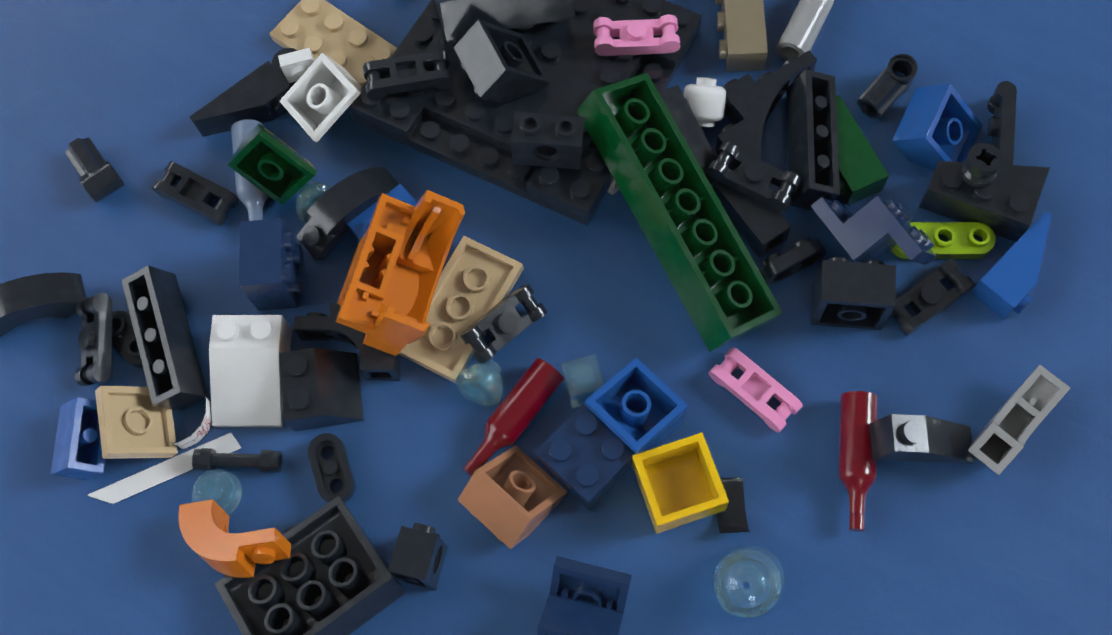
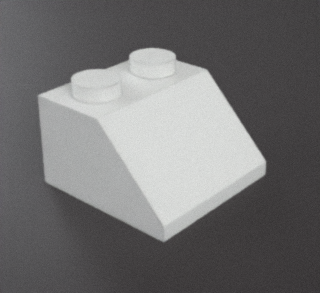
M322 52L282 97L280 102L312 140L318 142L361 94L362 87L344 67Z

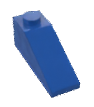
M1045 211L985 274L971 292L973 296L1003 320L1012 311L1019 315L1033 300L1028 293L1035 287L1038 281L1052 217L1048 211Z

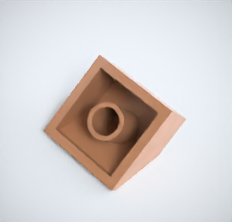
M515 445L475 470L458 501L509 549H512L539 526L562 501L568 491Z

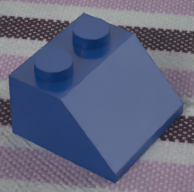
M950 83L917 87L892 142L909 161L934 171L938 161L964 162L971 147L974 146L983 125Z
M637 357L584 402L636 454L658 446L682 424L688 405Z

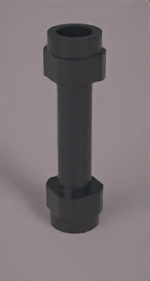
M213 448L195 449L192 456L193 469L202 471H214L215 467L259 468L263 473H280L283 464L282 452L273 450H261L260 454L216 453V450Z

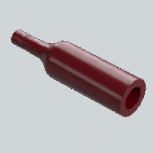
M536 358L492 413L485 424V437L482 444L463 468L468 475L472 477L475 470L482 467L495 451L514 444L560 386L564 378L552 365L540 358Z
M849 391L842 393L840 397L839 477L849 494V530L862 532L865 529L866 494L877 477V460H872L869 423L877 420V395L866 391Z

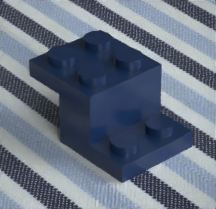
M876 196L857 213H854L847 204L842 205L837 200L832 202L823 197L811 205L812 209L855 261L864 263L869 260H878L897 244L911 261L927 265L937 257L931 250L935 245L931 238L922 229L918 230L915 226H911L909 221L913 217L901 203L897 204L893 199L887 201Z
M557 556L553 568L549 596L538 626L537 635H619L632 575Z

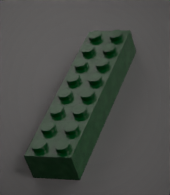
M648 73L593 90L578 108L577 113L580 117H585V127L709 352L761 328L781 315L783 312Z

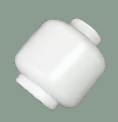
M697 77L696 84H689L684 88L683 95L687 99L700 126L714 127L715 122L722 120L724 117L726 90L721 86H716L717 79Z

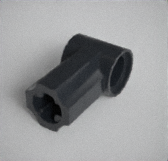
M897 54L890 59L884 71L857 101L864 114L870 118L880 119L894 102L909 90L918 71L917 62L912 56ZM894 72H900L904 74L905 77H898L894 74Z
M89 137L85 139L77 138L69 143L65 153L81 176L79 181L96 203L125 185L111 164L105 161Z

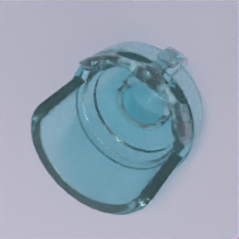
M740 545L730 550L719 562L713 579V589L721 607L727 614L742 618H756L772 609L779 600L785 583L784 571L778 559L769 550L757 545ZM743 582H748L750 587L744 588Z

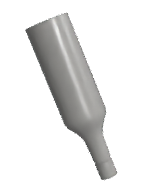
M834 0L799 1L776 46V51L780 57L787 61L792 56L797 55L799 57L811 50L834 4Z

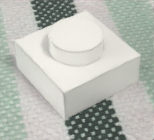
M310 48L278 56L280 67L288 83L297 82L315 61Z

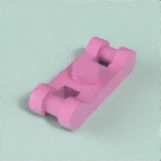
M668 14L661 16L659 19L612 21L607 17L597 18L593 21V33L597 36L594 41L595 53L600 56L674 53L680 49V38L676 34L678 30L677 17ZM654 35H663L660 38L653 37Z
M731 347L724 355L725 360L720 365L716 364L708 372L709 376L761 417L772 430L779 433L787 425L785 420L791 414L795 415L803 407L801 401L741 351ZM736 368L744 372L738 380L731 375ZM772 397L780 402L776 410L767 405Z

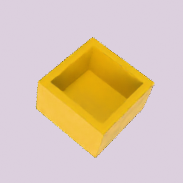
M703 432L632 456V468L656 534L726 510L729 500Z

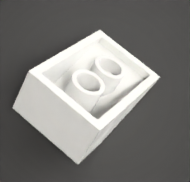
M213 315L209 342L212 426L214 428H283L284 411L279 353L290 351L292 328L282 315Z

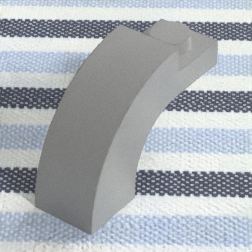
M1038 365L984 427L968 451L1000 475L1024 448L1025 442L1071 388L1043 366Z

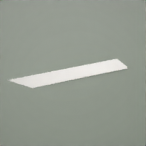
M228 433L92 492L87 496L114 504L192 470V456L195 449L213 448L216 450V453H231L242 447L232 433Z

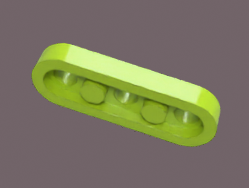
M909 222L911 226H915L918 230L922 229L934 242L935 245L931 248L937 256L934 259H981L990 253L996 242L993 230L986 224L979 222ZM938 235H945L948 241L940 240ZM973 235H979L983 238V241L975 240ZM898 244L890 249L897 257L909 259Z

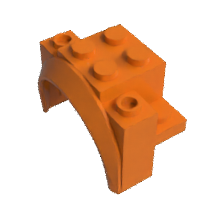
M426 190L416 206L382 193L378 199L369 228L357 245L337 302L341 307L336 322L366 333L363 344L397 356L407 344L423 338L430 323L426 322L444 263L465 214L464 205L429 190Z

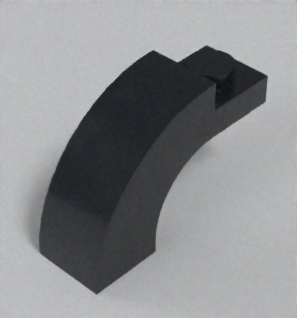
M385 167L364 169L346 177L327 190L308 209L307 213L311 218L298 233L297 239L315 260H324L342 236L349 230L347 223L378 201L382 193L387 194L398 186L399 183Z
M65 272L43 273L17 278L0 284V337L15 326L27 321L41 318L68 319L76 313L77 302L86 298L81 274Z
M330 303L329 316L319 312H310L306 316H295L294 331L302 341H342L349 343L359 351V370L366 380L400 381V365L397 356L363 344L366 333L336 322L341 305Z

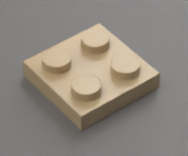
M100 386L95 390L103 459L172 458L178 453L177 447L172 444V442H176L172 409L153 406L148 387Z

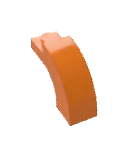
M213 499L179 505V526L185 542L208 565L224 575L237 578L254 577L256 563L271 564L275 560L290 558L291 543L275 527L243 533H229L230 516Z

